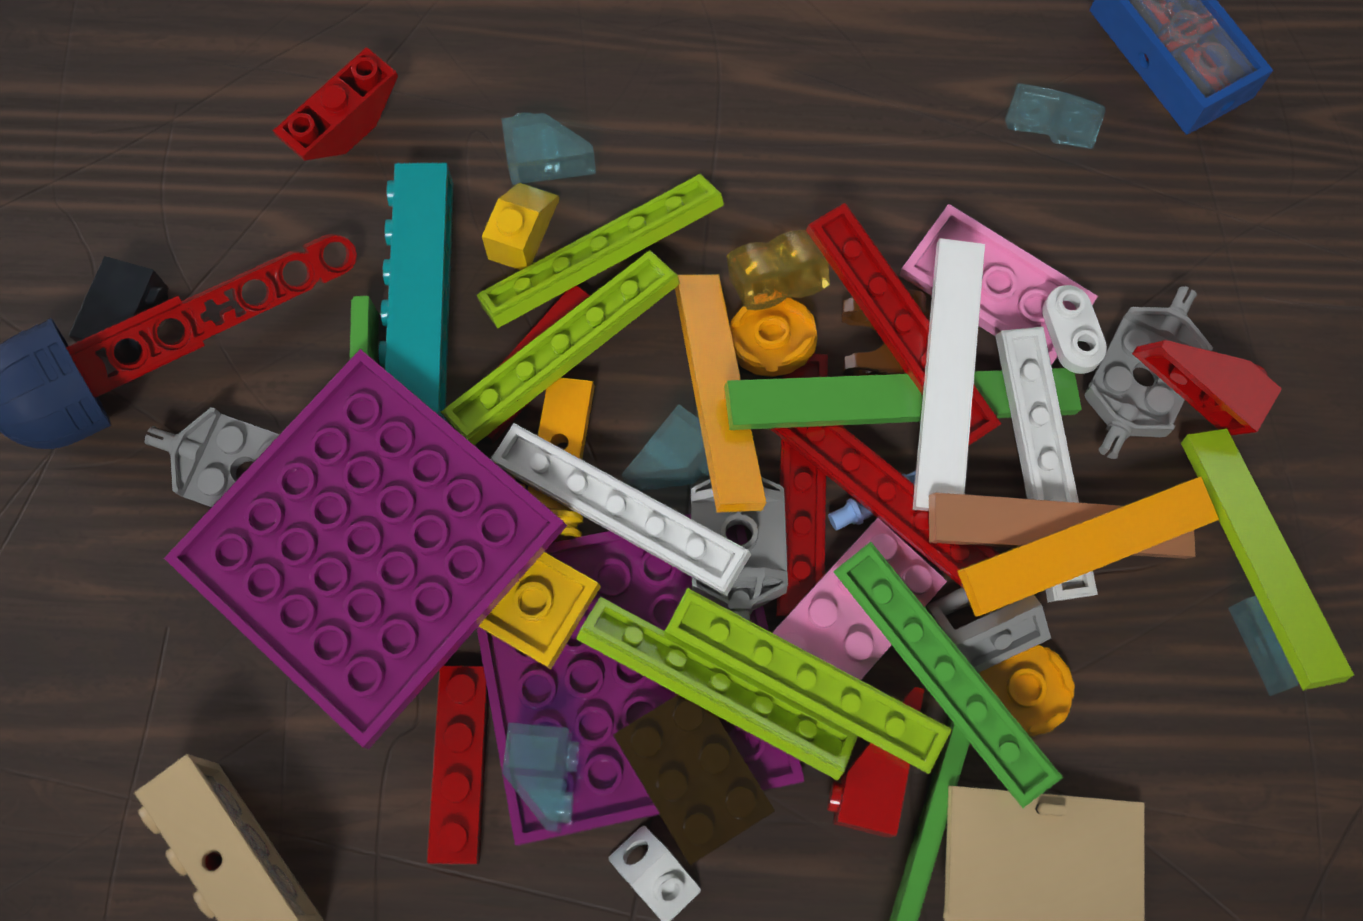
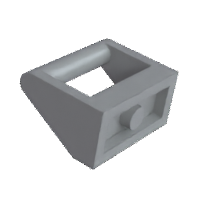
M960 588L925 606L927 611L978 673L1051 639L1042 604L1034 594L954 630L945 616L970 605L965 589Z

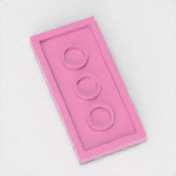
M948 204L902 267L899 276L932 296L936 245L940 238L985 244L978 326L994 336L1003 330L1043 327L1052 365L1057 358V354L1042 313L1043 305L1049 294L1059 286L1072 285L1082 289L1090 298L1092 305L1098 296ZM1063 301L1066 309L1076 310L1074 304L1069 301Z
M879 518L865 530L772 632L859 680L867 674L888 650L891 643L833 571L869 542H872L924 607L947 582Z

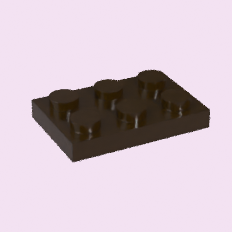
M676 695L613 734L617 744L690 866L775 812L718 717L680 695Z

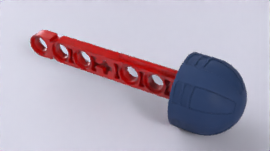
M324 235L302 245L305 252L289 251L181 301L179 296H176L70 346L52 318L28 330L19 332V334L7 339L0 345V432L14 442L27 447L54 449L71 445L112 426L98 396L204 347L203 340L311 290L318 281L326 283L347 273L356 263L357 253L355 246L350 240L341 235ZM332 242H340L346 249V259L339 266L332 267L327 265L323 258L325 247ZM290 261H301L307 270L305 280L298 285L287 284L283 278L285 265ZM249 280H260L266 286V297L258 304H249L242 297V288ZM232 289L234 300L243 311L235 314L234 307L229 306L219 312L221 320L214 323L209 317L201 318L200 314L206 311L204 304L206 301L212 300L216 305H221L230 300L224 292ZM165 319H177L183 324L184 334L177 342L165 343L159 339L157 329L159 324ZM122 339H134L141 345V355L136 361L123 363L114 356V347ZM105 348L108 361L116 371L107 374L104 361L96 351Z

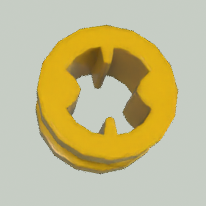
M551 510L567 525L553 542L582 537V532L577 529L578 525L583 523L582 515L569 510Z

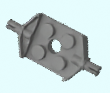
M1179 287L1171 306L1168 308L1130 307L1124 315L1104 359L1100 362L1084 394L1088 403L1107 424L1106 430H1108V433L1099 448V452L1105 455L1109 451L1108 458L1116 459L1125 439L1129 436L1166 437L1175 428L1173 423L1185 401L1132 354L1135 348L1145 344L1169 340L1209 351L1213 349L1212 345L1187 315L1197 296V293L1192 289L1185 297L1189 287ZM1133 369H1147L1154 378V384L1152 386L1139 384L1134 379Z
M210 407L179 434L175 435L158 429L155 426L150 427L147 432L154 437L146 434L145 444L169 452L171 456L173 492L181 497L212 507L237 481L236 471L238 467L244 462H254L280 434L223 415L215 408Z
M761 477L766 498L763 511L717 513L711 480L708 479L691 488V519L727 538L726 531L734 525L747 527L753 537L749 542L740 546L749 550L751 556L727 596L693 577L692 590L750 621V614L753 610L787 592L788 574L784 488Z

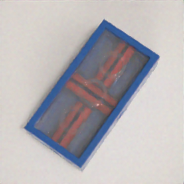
M1094 0L1089 10L1186 135L1253 99L1273 72L1271 66L1217 0Z

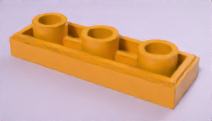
M560 378L549 386L545 393L538 431L539 437L555 446L562 442L568 443L564 450L581 460L583 458L595 389L593 381ZM528 486V492L548 509L573 511Z

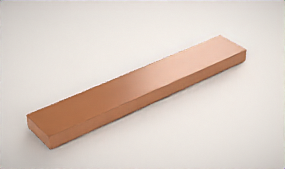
M935 492L929 495V542L1017 548L1122 506ZM1194 530L1133 555L1182 559L1196 557Z

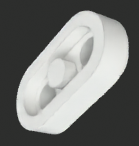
M1072 285L1059 286L1049 294L1043 305L1044 321L1062 366L1073 373H1089L1104 359L1107 351L1106 341L1088 295L1082 289ZM1063 301H1069L1074 304L1076 310L1066 309ZM1077 342H1086L1090 346L1091 351L1080 349Z

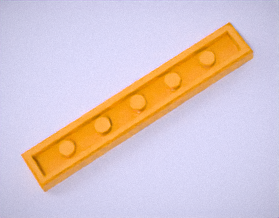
M678 275L680 284L675 288V294L716 512L763 511L766 498L751 429L729 430L724 386L727 381L741 380L720 277L719 275Z
M1197 477L960 569L957 572L976 617L1215 522L1219 518L1202 477Z

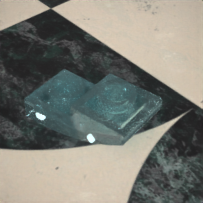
M1018 83L1005 122L1008 129L1047 134L1052 143L1093 148L1106 110L1103 105L1072 94Z

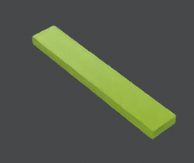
M699 174L477 294V298L498 329L724 206L722 195L702 174Z
M649 250L443 409L441 413L445 420L473 445L477 444L680 284L678 275Z
M1228 429L1188 434L1181 442V445L1197 477H1202L1218 515L1219 522L1302 690L1346 682L1354 674Z
M687 588L665 630L670 635L928 774L952 730Z
M602 597L599 598L581 627L576 638L577 640L837 781L844 773L858 735Z

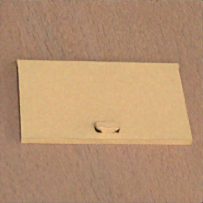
M948 786L944 921H1144V803L1041 794L1026 807L1022 808L1009 791ZM1037 805H1039V806H1038V811H1039V813L1036 812V806H1037Z

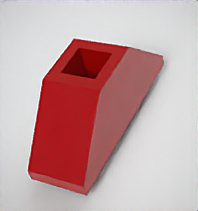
M366 47L273 130L275 136L304 161L346 154L376 127L398 78L397 72Z

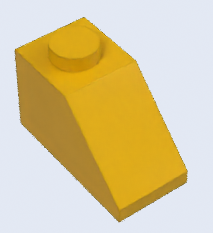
M518 183L498 198L482 234L488 260L518 270L532 265L559 202V196Z

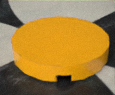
M778 296L779 300L768 301L767 297H763L741 307L732 318L730 324L736 359L739 365L755 375L770 377L789 374L805 365L815 352L818 336L814 316L804 304L790 297Z
M1036 645L979 672V675L1030 737L1051 732L1065 721L1070 712L1069 709L1074 698L1075 689L1070 669L1061 657L1048 647L1044 648Z

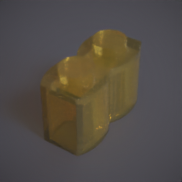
M794 230L783 233L772 239L769 243L754 242L745 244L726 255L730 281L748 310L767 309L781 303L788 297L810 296L830 285L828 261L806 230Z

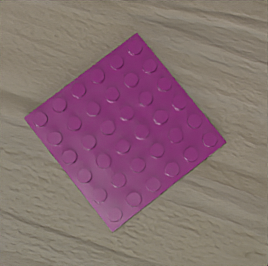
M360 349L164 559L360 746L370 749L567 525Z
M691 514L684 515L691 519ZM734 525L726 531V537L738 545L748 542L743 525ZM611 531L554 542L544 551L598 582L601 586L552 669L547 668L480 627H477L515 846L660 815L617 744L613 734L678 694L580 642L576 638L600 597L665 631L687 588L692 590V577ZM763 606L753 610L750 614V621L769 631ZM717 716L763 791L804 782L799 759Z

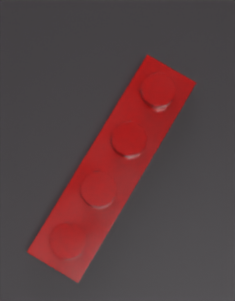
M442 666L439 670L428 864L479 865L488 690L483 666Z

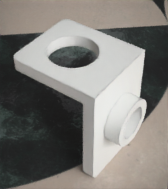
M641 826L609 856L611 864L661 921H671L700 893V887L669 850L645 826ZM641 845H648V851L642 860L636 864L627 865L628 856L635 848Z

